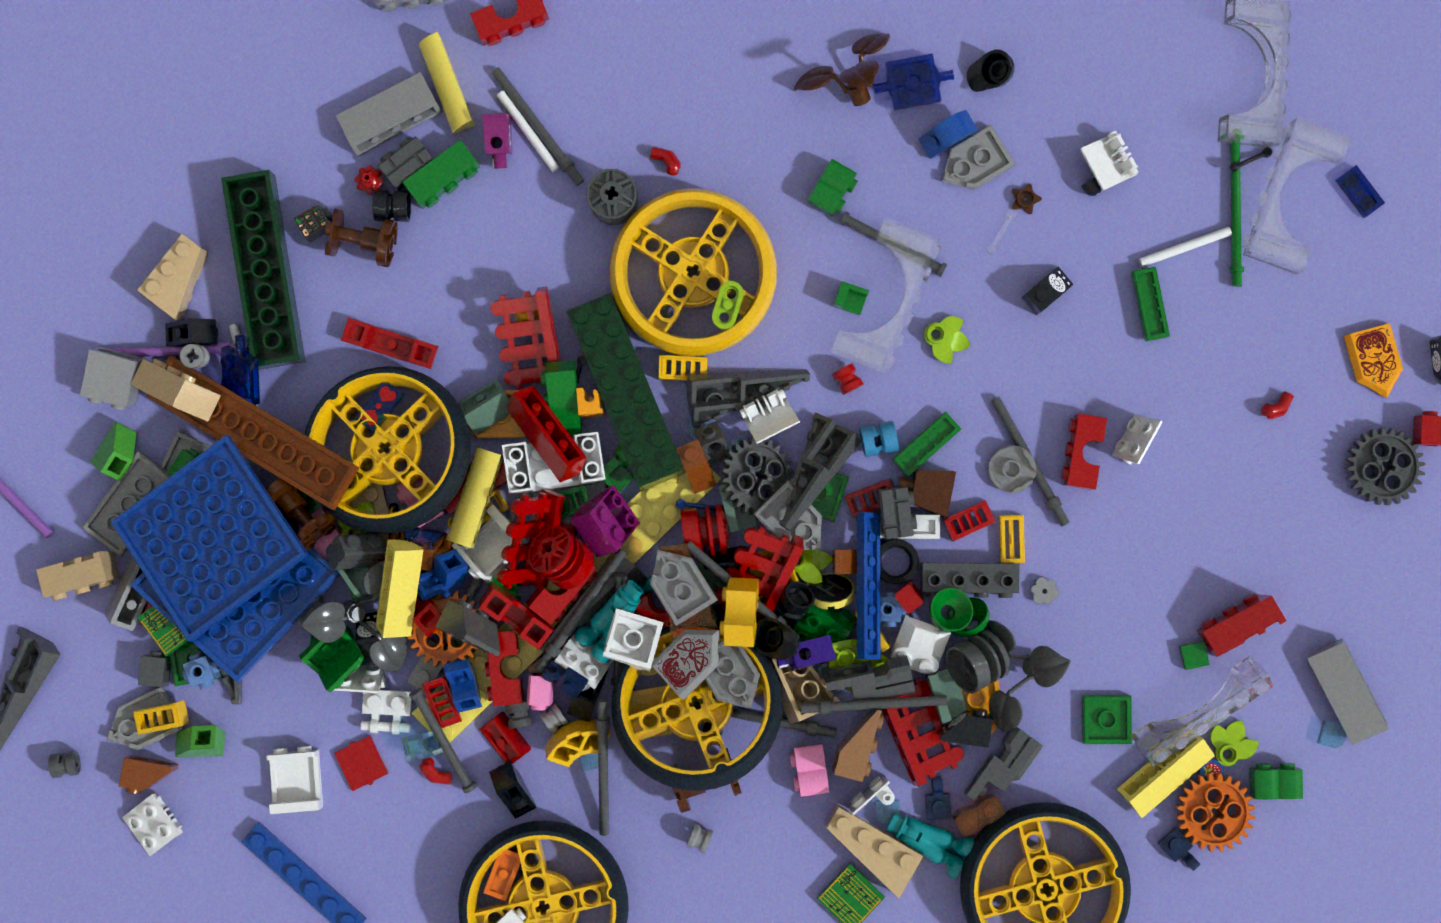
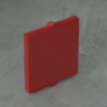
M371 735L356 743L351 742L350 746L334 753L352 791L366 784L372 785L374 780L389 774Z

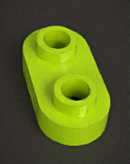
M735 281L725 282L721 286L712 313L714 325L722 330H727L734 326L742 303L743 288ZM730 290L736 293L733 299L727 297V292ZM723 313L729 316L726 322H722L719 318Z

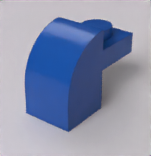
M964 110L939 122L918 140L928 157L932 159L952 145L962 142L978 131L967 110Z
M456 549L436 556L434 558L433 570L420 574L417 594L422 601L437 595H441L444 599L452 595L464 583L468 564Z
M468 659L454 660L449 664H445L444 672L451 685L452 699L458 713L482 707L479 685L472 662L469 663Z

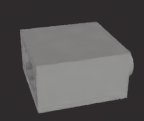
M100 346L89 349L80 396L87 397L88 401L92 403H109L112 408L118 410H125L135 405L139 389L130 384L142 360L145 358Z

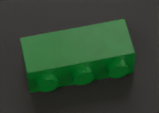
M460 139L404 180L403 184L422 209L425 207L431 208L439 202V197L444 193L450 194L459 186L458 183L463 179L469 180L478 173L477 169L480 168V165Z
M575 360L546 362L545 371L541 372L542 386L547 387V393H544V400L570 436L582 434V418L578 415L576 391L578 384Z

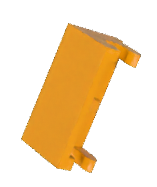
M576 388L578 415L581 418L605 416V411L602 408V398L597 390H593V399L592 396L588 397L587 392L583 388Z

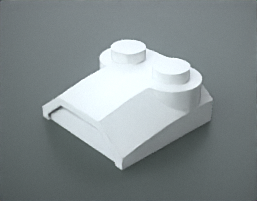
M616 608L602 656L630 665L636 670L644 669L650 671L664 622Z
M905 615L892 646L890 657L894 659L907 656L911 670L923 674H933L939 668V663L951 632H945L935 625Z

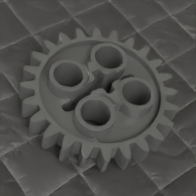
M1383 427L1378 429V433L1375 429L1369 430V436L1366 433L1361 434L1362 442L1359 440L1353 441L1357 448L1347 450L1352 454V457L1345 458V461L1351 464L1349 467L1344 468V470L1351 471V475L1346 480H1354L1350 488L1360 489L1357 496L1366 494V502H1371L1374 499L1375 505H1381L1382 501L1384 505H1391L1392 501L1395 504L1401 503L1400 497L1402 499H1409L1408 492H1417L1413 485L1422 484L1417 477L1425 475L1423 471L1419 470V467L1426 464L1418 460L1424 454L1415 452L1419 444L1410 445L1412 437L1403 439L1404 431H1399L1395 435V428H1389L1386 433V429ZM1377 444L1383 448V453L1380 457L1375 453ZM1399 455L1405 461L1402 467L1397 464V457ZM1383 462H1386L1385 466L1388 468L1386 471H1384L1385 467L1382 466ZM1367 466H1370L1373 471L1370 478L1365 475V468ZM1389 476L1394 480V486L1391 489L1386 483Z
M753 437L748 438V441L745 439L740 440L739 445L731 446L733 452H725L728 460L721 461L725 469L718 471L724 475V478L720 479L719 483H725L726 485L721 492H729L726 500H735L733 508L741 506V513L749 510V514L754 515L788 480L790 483L793 482V479L789 478V474L794 473V470L787 467L792 461L784 460L787 452L779 453L781 445L772 447L773 440L762 441L758 444ZM748 455L752 456L753 458L752 466L748 464ZM770 464L774 468L773 475H771L768 471V466ZM741 477L745 480L744 489L739 484ZM762 486L766 490L765 497H762L760 493V489Z

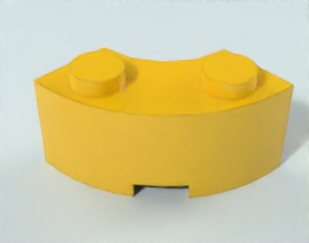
M729 577L727 587H723L722 601L726 602L724 621H720V636H724V646L754 647L757 629L756 610L759 599V579Z
M591 718L589 722L582 719L576 720L557 730L545 745L546 760L570 767L573 761L582 755L598 754V730L595 728V719ZM610 728L608 729V739H609L610 734H611V733H610Z

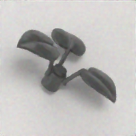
M384 559L371 566L363 577L364 590L366 593L373 595L372 597L363 600L358 599L357 602L347 600L342 604L335 601L326 602L310 612L301 623V626L316 639L331 643L338 640L344 634L346 629L344 621L358 622L378 639L369 647L371 661L385 671H398L402 668L408 652L406 638H382L377 631L363 620L366 613L363 604L376 601L378 597L380 598Z
M989 620L984 630L992 632L999 638L1009 658L1024 660L1022 669L1027 674L1026 678L1009 689L1006 694L1001 690H997L990 697L989 712L993 722L1002 732L1007 733L1020 724L1023 716L1021 704L1015 697H1011L1012 693L1032 679L1041 687L1055 685L1063 677L1071 661L1047 646L1036 647L1031 655L1013 654L1010 651L1015 648L1016 641L1011 631L1003 624Z

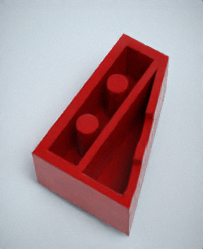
M1252 593L1243 599V604L1237 607L1232 605L1222 611L1223 615L1215 619L1212 617L1201 624L1202 628L1198 629L1197 632L1205 642L1210 654L1218 657L1245 643V640L1253 635L1265 633V628L1275 622H1279V624L1286 622L1287 620L1271 595H1256V593Z

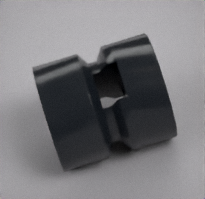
M375 190L372 204L374 221H384L385 219L393 218L396 222H409L411 217V196L409 190H395L393 194H390L388 190Z
M791 582L783 590L773 613L777 616L781 615L787 621V625H796L815 601L812 589L803 582Z

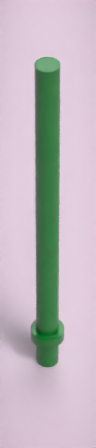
M1238 129L1230 130V164L1240 162V130ZM1240 167L1236 172L1231 171L1232 267L1229 268L1230 273H1232V287L1242 286V272H1244L1241 246Z

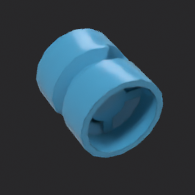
M893 421L879 423L876 428L874 425L859 427L865 457L879 455L880 451L884 453L899 451L897 433ZM879 436L880 443H875L874 437Z

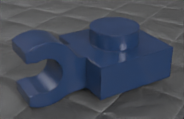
M551 661L546 667L549 670L546 669L542 674L544 680L548 682L557 681L555 686L575 699L589 681L570 667L564 670L555 661Z
M937 776L931 779L932 794H925L927 820L951 819L950 793H943V779H941V776Z
M1174 827L1158 842L1160 847L1174 862L1181 858L1193 871L1201 865L1189 853L1193 845L1178 828Z

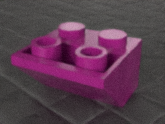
M614 485L583 504L570 519L596 557L617 552L640 524Z

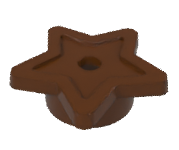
M1029 183L1022 190L1012 189L1016 199L1012 208L1014 210L1023 208L1028 214H1032L1033 205L1042 200L1040 196L1034 193L1032 185Z

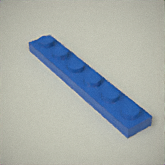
M858 512L856 525L857 659L881 660L880 514Z
M260 822L241 841L330 922L363 923L367 919Z

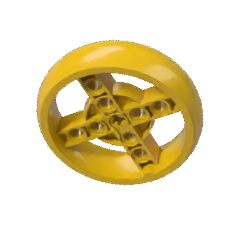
M688 188L674 190L653 198L637 209L627 220L619 232L612 249L609 280L618 311L628 326L639 337L666 352L686 356H702L717 353L734 346L746 338L760 324L774 297L777 283V262L773 244L767 231L748 208L722 193L708 189ZM705 208L717 212L702 237H685L672 244L646 228L658 217L677 209ZM737 225H739L750 238L755 248L759 265V279L755 296L743 290L744 295L738 313L741 318L730 329L710 336L689 338L668 333L684 307H703L717 300L721 286L729 281V266L722 248ZM721 226L726 230V234L723 237H715L712 233L713 229ZM656 241L660 245L659 249L655 252H650L646 249L647 243ZM702 247H710L713 250V254L708 258L702 257L699 253ZM632 248L658 264V281L665 295L649 320L635 304L628 284L627 269ZM677 254L680 260L677 264L670 265L666 261L667 256ZM697 267L699 275H693L692 278L689 277L687 270L689 268L693 270ZM711 279L718 280L720 288L716 291H711L706 286L707 282ZM679 286L684 287L687 290L686 296L683 298L675 297L673 294L675 288ZM730 290V291L727 292V295H728L729 293L735 292V291ZM664 307H671L674 310L671 318H663L660 312Z

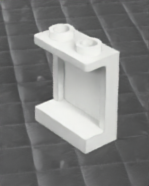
M494 505L486 510L491 518L480 528L474 548L459 546L456 543L451 545L470 566L468 572L476 580L481 578L486 583H489L508 564V561L502 559L501 552L504 547L512 543V538L506 535V528L511 522ZM521 538L520 544L529 543L526 538Z
M312 746L297 747V751L288 752L287 748L273 749V753L266 755V761L269 760L272 789V803L269 804L270 814L316 811L323 808L319 749L312 750Z

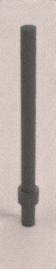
M499 67L492 72L493 76L558 160V166L563 172H567L577 186L582 184L584 179L574 167L575 163L570 156L564 154Z
M1000 396L992 400V404L1015 445L1030 452ZM1037 465L1034 479L1047 500L1045 504L1049 511H1053L1062 527L1068 524L1069 520L1060 506L1062 503L1059 497H1055Z
M689 541L684 548L728 585L729 577H733L692 541ZM758 600V608L756 610L764 618L771 617L782 622L795 634L797 639L800 638V635L787 625V621L781 615L777 616Z
M621 548L618 550L552 643L549 642L544 649L545 654L535 666L539 672L543 673L552 659H556L562 651L560 648L627 556L628 553Z
M947 696L830 702V699L819 700L818 703H800V712H820V715L831 714L834 711L947 705Z
M600 698L597 700L598 716L595 718V728L598 730L599 834L606 836L609 834L608 729L610 728V717L607 716V699Z
M694 701L693 707L696 710L700 709L701 706L698 701ZM733 708L731 717L761 723L763 714ZM781 718L780 727L806 732V735L811 736L818 734L835 738L837 729L818 725V722L808 720V723L800 721L790 724L787 718Z

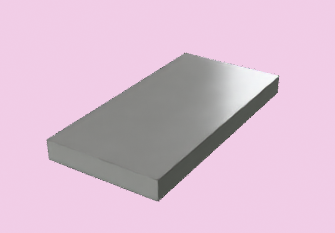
M141 451L137 452L122 480H116L82 528L117 556L122 557L128 548L111 521L171 476Z

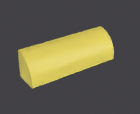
M435 32L424 38L419 43V48L451 131L455 135L475 127L442 38L438 32Z
M476 447L446 540L465 547L474 548L503 461L502 455Z
M387 540L376 619V628L382 638L409 637L412 633V619L415 612L423 549L409 541Z
M1189 727L1118 787L1117 790L1134 811L1143 818L1215 755L1205 740Z

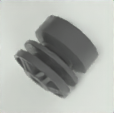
M605 169L598 172L590 180L587 187V200L593 215L600 222L607 225H620L627 222L638 208V193L633 179L621 170ZM612 190H615L618 197L615 196L613 200H609L606 194H611Z
M983 630L969 637L967 641H962L948 648L946 652V664L953 680L963 691L970 694L985 688L989 683L1005 677L1010 671V659L1003 643L996 635L987 630Z

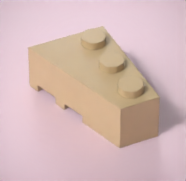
M181 234L137 291L177 321L184 320L185 311L189 301L191 302L196 281L199 280L208 252L191 238Z
M155 358L153 362L146 359L142 360L130 384L172 407L207 422L221 396L196 384L195 378Z
M99 551L91 556L78 557L72 561L61 562L36 570L43 598L52 597L53 601L67 598V593L75 591L76 595L90 592V587L99 585V589L114 585L113 581L121 579L115 553L112 551Z

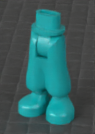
M628 580L625 586H620L606 604L591 618V626H581L575 631L574 637L580 644L585 646L594 645L591 654L598 661L607 663L611 660L602 655L616 608L634 613L637 605L641 602L640 597L644 592L642 588L634 581Z
M894 812L886 827V830L895 834V838H899L900 841L918 851L933 863L945 864L947 875L952 879H956L963 866L962 857L965 858L969 855L974 844V838L971 836L956 838L954 833L949 830L927 824L912 817L908 819L906 814L903 817ZM946 849H953L960 856L949 853Z

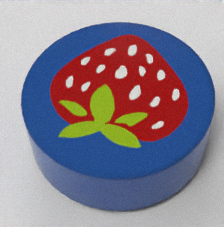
M1211 759L1198 770V775L1207 780V773H1212L1215 779L1218 772L1223 776L1224 768L1217 760Z

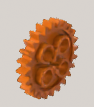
M456 591L453 596L450 595L444 599L441 595L430 599L442 613L448 600L457 604L459 600L467 603L469 596L464 595L460 599V592ZM471 601V602L468 603V604L472 605L473 608H474L475 605H476V602H475V601ZM415 622L412 626L413 634L407 637L409 640H415L411 649H420L416 656L426 655L425 663H429L433 659L434 667H437L441 661L444 668L445 664H449V662L454 660H465L466 655L474 658L473 648L481 650L465 642L461 647L455 648L452 643L454 636L447 633L448 649L445 651L446 634L439 628L430 636L438 635L440 642L436 647H430L428 643L430 636L427 637Z
M1218 772L1214 779L1212 773H1207V780H1205L1201 775H1197V783L1189 780L1190 789L1182 787V790L1186 793L1185 796H1177L1182 801V804L1175 805V808L1181 810V813L1175 815V818L1182 820L1177 826L1180 829L1186 828L1183 832L1184 837L1191 836L1189 842L1193 845L1198 842V847L1202 850L1206 845L1210 852L1214 851L1215 846L1220 852H1223L1224 845L1229 849H1233V841L1241 844L1240 835L1248 837V834L1244 831L1245 828L1253 829L1248 820L1255 819V816L1249 814V811L1255 809V806L1247 803L1253 798L1250 795H1244L1248 790L1246 787L1238 788L1240 781L1234 780L1231 783L1232 776L1226 775L1223 779L1222 774ZM1216 789L1217 797L1209 801V791ZM1228 794V798L1224 800V796ZM1235 804L1236 812L1231 816L1228 815V806ZM1201 808L1203 811L1202 817L1199 820H1194V811ZM1213 808L1219 812L1217 816L1211 812ZM1221 823V832L1217 835H1214V825ZM1206 824V828L1202 830L1201 827Z

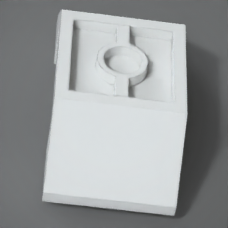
M598 432L573 436V440L587 459L579 475L561 483L531 443L521 442L502 445L509 494L541 492L542 489H562L605 480Z

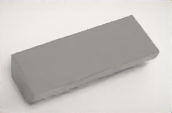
M419 72L335 116L351 148L358 156L442 113L422 73Z
M132 555L104 614L109 623L130 631L134 630L138 621L137 617L141 615L147 601L130 586L143 572Z
M1343 638L1316 650L1307 657L1352 745L1389 729L1386 719Z

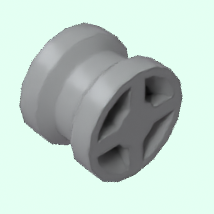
M188 344L181 350L180 359L186 367L202 368L208 364L210 353L203 345Z
M554 703L549 711L540 713V717L552 733H555L559 726L569 723L567 716L557 703Z
M695 823L686 846L690 848L696 847L700 852L705 853L713 830H704L699 824Z

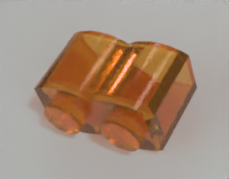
M986 794L978 798L973 805L963 806L956 810L952 815V819L962 836H970L977 833L984 824L994 823L1004 816L1006 812L994 794Z

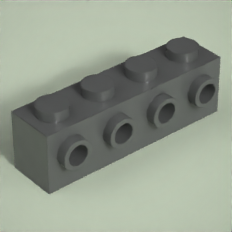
M920 563V591L926 592V597H934L940 590L956 588L964 593H974V597L989 598V593H998V598H1013V593H1019L1020 564Z

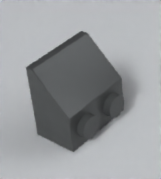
M448 600L435 627L473 647L498 657L500 645L497 624L488 620L490 615L478 609L476 612L472 611L473 606L462 600H459L458 604Z

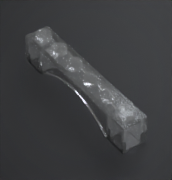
M1251 655L1230 669L1222 688L1202 707L1176 719L1150 722L1133 733L1131 737L1137 749L1152 767L1163 762L1167 757L1184 748L1188 743L1205 734L1218 723L1226 720L1234 712L1244 708L1258 696L1265 694L1273 687L1268 672Z

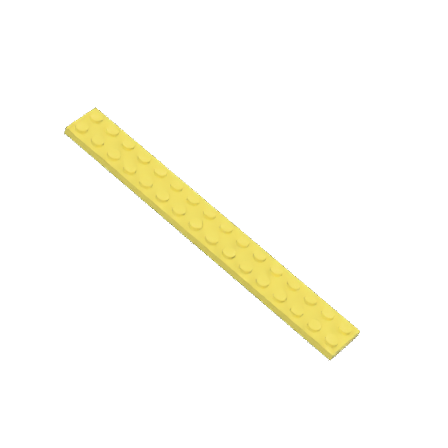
M711 469L717 484L721 478ZM685 472V474L640 491L627 503L640 524L620 547L628 553L625 558L635 564L681 519L680 509L676 506L678 499H683L689 503H698L713 487L694 494ZM593 553V564L597 567L596 573L610 554L596 557ZM548 580L547 589L552 591L561 589ZM585 583V585L580 589V591H581V590H584V589L586 588V586H587L586 583ZM571 602L565 607V609H564L565 612L567 611V609L569 608V606L572 604ZM554 621L552 627L554 628L558 622ZM505 622L498 631L514 630V628ZM519 634L520 653L506 656L502 662V671L510 678H518L543 653L541 649H536L519 637ZM476 650L473 653L475 657L468 658L469 663L472 662L476 673L482 707L460 712L461 722L442 728L450 743L493 702L488 700L487 687L491 686L490 677H486L485 662H488V652L484 653L483 650ZM440 685L433 693L443 690V685ZM446 694L435 697L436 702L447 699ZM450 703L439 706L438 710L442 711L450 708ZM417 707L412 714L434 736L420 709ZM451 712L442 715L441 719L445 720L454 717V714Z

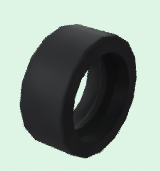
M890 539L880 544V579L887 583L898 585L906 583L913 578L918 570L919 557L912 544L901 539ZM893 547L905 550L910 559L907 571L898 576L886 573L881 563L885 551Z

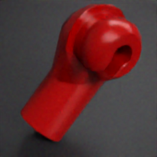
M652 147L650 158L663 161L667 166V174L677 175L681 168V163L674 152Z
M1283 391L1278 403L1272 405L1266 403L1262 406L1261 414L1267 416V419L1284 416L1294 395Z
M430 757L422 759V764L419 766L420 772L429 782L451 784L452 773L437 771L434 767V759Z

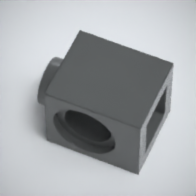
M717 421L694 430L709 465L727 458L725 452H728L729 449Z

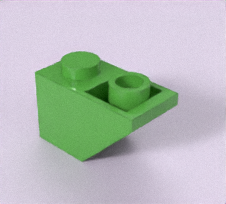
M115 421L90 463L100 472L121 481L133 462L137 432Z
M217 725L191 726L177 733L175 757L223 756L225 732Z

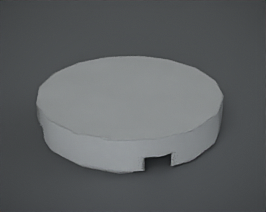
M1008 445L1000 448L992 455L988 466V474L991 482L998 489L1009 493H1017L1025 490L1032 484L1036 476L1037 465L1034 457L1027 449Z

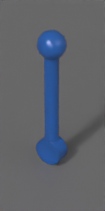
M683 499L676 501V506L679 509H684L685 507L705 509V506H709L710 510H715L716 512V508L713 505L689 503Z

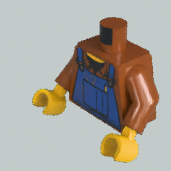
M450 517L449 520H448V522H447L449 529H450V526H451V522H452L453 517ZM416 527L403 532L389 533L388 540L409 541L423 549L421 570H433L434 558L436 556L454 550L451 546L454 542L446 540V532Z

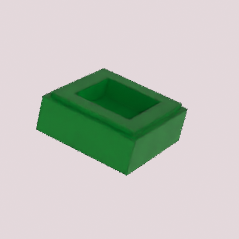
M1204 641L1179 646L1184 670L1210 665Z

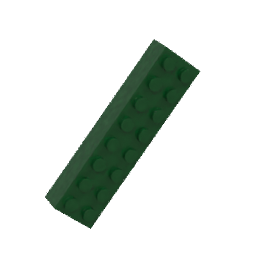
M270 170L222 177L221 181L251 366L254 369L262 370L306 362L275 174Z
M606 294L566 311L640 491L685 474L683 465L612 294Z

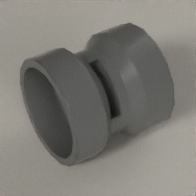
M527 700L521 704L505 705L506 712L510 715L507 721L509 729L532 725V718L527 713L530 705L526 704Z
M71 751L65 755L59 753L51 754L48 760L51 777L59 778L64 774L70 776L78 775L81 770L78 752Z

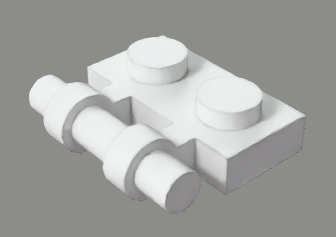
M379 690L378 693L363 692L362 714L372 715L371 721H361V730L376 734L379 731L392 732L394 735H400L401 732L410 733V723H402V716L412 715L413 700L410 699L409 694L413 691ZM380 715H393V722H380Z

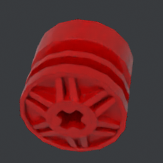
M715 505L716 516L711 517L709 506H705L703 518L699 517L696 508L680 509L684 547L689 541H692L702 551L703 546H708L711 556H715L714 545L720 544L721 555L727 554L729 534L727 518L721 505ZM685 549L686 557L695 558Z
M550 526L543 529L535 536L528 551V563L531 568L561 589H572L579 586L588 577L594 562L593 552L590 547L561 526Z

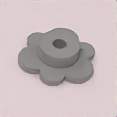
M1044 577L1038 578L1036 585L1031 587V592L1034 593L1033 600L1039 604L1043 602L1051 604L1052 599L1057 598L1059 595L1058 589L1055 588V582L1053 580L1047 581Z

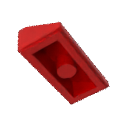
M502 711L479 730L505 763L509 761L515 763L528 753L531 747L517 728H508L507 721L509 718Z

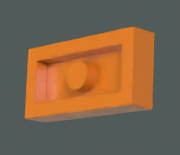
M508 849L496 858L485 886L484 894L506 902L521 864L517 851Z

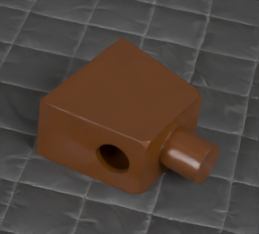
M916 470L913 480L900 477L898 486H907L908 491H913V506L948 517L956 471Z

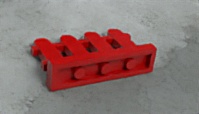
M548 287L537 288L535 295H531L530 291H524V296L508 299L506 294L500 295V300L494 301L490 310L496 316L503 315L504 323L499 324L495 329V335L499 339H507L508 347H504L500 351V359L503 362H512L513 370H508L504 375V381L508 385H516L517 389H522L525 383L539 381L542 386L541 372L545 371L543 357H547L548 362L561 361ZM538 310L539 318L535 319L534 311ZM527 312L528 320L511 322L510 314ZM538 334H543L544 341H539ZM532 336L533 343L515 345L514 337ZM536 358L537 366L520 368V360Z
M542 489L538 497L529 498V495L521 494L520 499H515L511 503L510 510L517 515L516 522H512L507 526L506 535L512 538V543L504 547L501 552L502 559L508 561L507 568L501 569L497 574V581L503 584L504 588L511 589L512 584L521 583L525 587L530 584L539 587L542 584L547 588V578L533 570L528 563V551L535 536L543 529L560 525L565 500L564 495L550 489ZM535 514L534 520L525 521L526 515ZM530 537L529 543L520 544L521 538ZM526 560L525 566L516 567L517 561Z
M759 526L758 529L749 527L744 531V539L750 544L749 548L741 547L734 552L735 561L741 564L739 569L728 568L726 572L733 578L759 579V598L762 595L761 602L773 612L804 550L803 538L794 534L791 541H788L787 535L782 534L781 538L765 532V527ZM757 547L773 552V555L770 558L755 551ZM780 555L783 556L781 562L778 561ZM747 567L763 572V575L760 578L745 571ZM723 587L716 590L715 596L718 599L717 602L721 604V608L726 610V602L722 601ZM756 611L757 620L763 619L764 617Z
M921 677L915 679L914 694L895 698L925 697L930 695L931 690L928 681H922ZM925 706L912 713H909L907 707L900 708L903 717L899 716L897 711L899 708L881 709L913 785L921 786L927 783L926 776H929V779H933L936 777L935 772L950 766L951 769L958 767L957 762L963 759L964 751L960 747L950 748L948 742L940 741L938 731L946 724L941 726L936 706ZM931 721L934 729L919 735L916 727ZM907 731H910L913 739H909ZM941 743L944 751L928 758L925 750ZM917 753H919L921 757V762L918 761V758L916 756Z

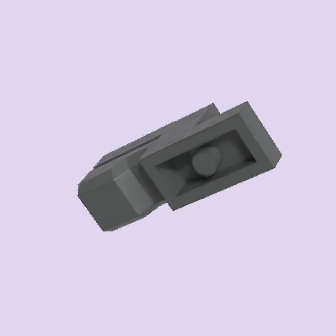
M907 656L889 659L883 666L872 668L870 660L823 671L827 691H840L846 687H852L854 700L889 699L915 693Z
M1018 727L1010 730L1002 740L1003 750L999 756L996 757L992 753L989 755L964 793L975 801L977 797L981 798L987 791L988 786L986 784L988 781L1005 792L1012 781L1021 779L1043 745Z

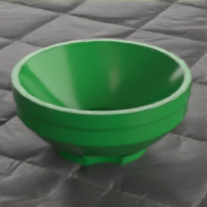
M945 588L936 593L929 605L930 618L939 629L945 632H958L967 627L971 622L973 605L963 591L956 588ZM948 606L952 609V619L948 620L942 617V607Z
M969 597L973 605L971 622L978 621V624L972 629L965 627L958 632H953L955 635L960 637L974 636L986 627L990 619V612L983 600ZM951 608L946 616V619L948 620L952 619L953 617V611Z

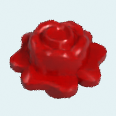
M370 165L366 169L360 168L359 174L354 179L358 183L357 189L364 191L368 195L372 191L379 190L380 185L384 183V179L380 177L382 172L375 170Z

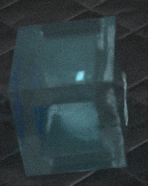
M431 730L401 738L407 762L444 753Z

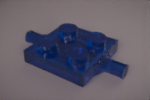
M933 53L889 61L885 63L887 72L886 82L873 84V92L876 94L888 91L892 98L894 110L941 102L940 82L954 80L953 70L939 72L934 63Z
M236 335L235 348L230 345L221 347V385L257 405L260 404L258 358L250 355L245 349V336Z

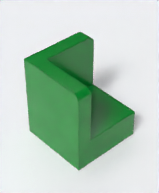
M842 281L833 307L860 315L869 290Z
M615 457L604 466L606 479L603 481L609 487L614 485L619 493L634 480L631 474L620 465V462Z

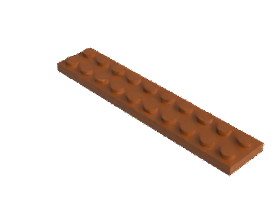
M169 355L165 362L166 364L195 378L196 384L221 395L209 421L207 422L172 407L149 394L146 397L218 441L225 435H229L243 456L332 510L337 508L360 467L195 368L186 367L180 359Z

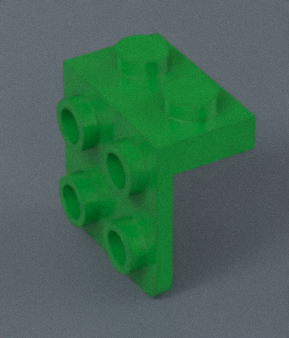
M812 605L800 622L793 627V630L800 635L798 642L830 635L832 643L846 639L857 618L847 609H834V606L828 607V609H821Z
M346 631L338 640L331 643L315 639L299 655L301 661L318 673L324 688L328 692L339 688L345 678L361 666L364 659L355 639Z

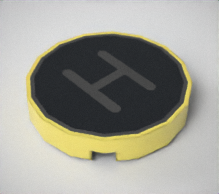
M821 574V583H807L815 596L813 605L821 609H828V607L833 606L834 609H840L847 606L854 598L855 587L853 582L840 574Z

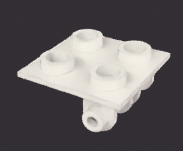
M1116 130L1108 134L1107 137L1080 148L1102 191L1139 173L1137 170L1138 165H1136L1132 157L1128 158L1132 155L1131 152L1125 153L1128 146L1122 147L1125 143L1121 133L1118 134Z
M775 389V391L767 394L769 400H766L763 395L764 402L761 404L758 398L755 399L757 406L753 401L743 405V409L739 410L757 444L800 423L786 399L783 389L779 391Z
M1134 414L1133 418L1128 422L1127 429L1122 438L1116 443L1112 456L1123 459L1122 461L1128 465H1131L1132 462L1140 464L1162 421Z
M572 634L555 662L565 669L570 667L589 680L582 691L589 689V687L595 689L613 660L611 659L607 663L598 661L591 654L594 645H582Z
M375 664L361 665L357 670L352 671L345 678L343 684L339 688L334 689V691L378 693L381 688L386 686V678H384L386 671Z
M885 775L882 778L879 776L874 778L868 784L870 788L864 794L859 792L850 800L852 804L849 806V809L853 815L875 796L885 805H890L894 802L895 796L887 786L890 781Z
M156 793L151 794L122 817L149 856H152L171 840L183 833L182 825L178 823L176 818L170 819L174 814L167 815L166 812L170 808L163 809L166 807V804L161 799L162 797L157 796Z

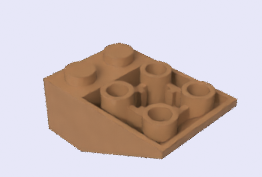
M871 709L838 744L831 768L834 775L863 782L864 776H869L872 765L869 756L870 753H875L878 743V739L875 737L876 730H881L884 715H882L880 709Z

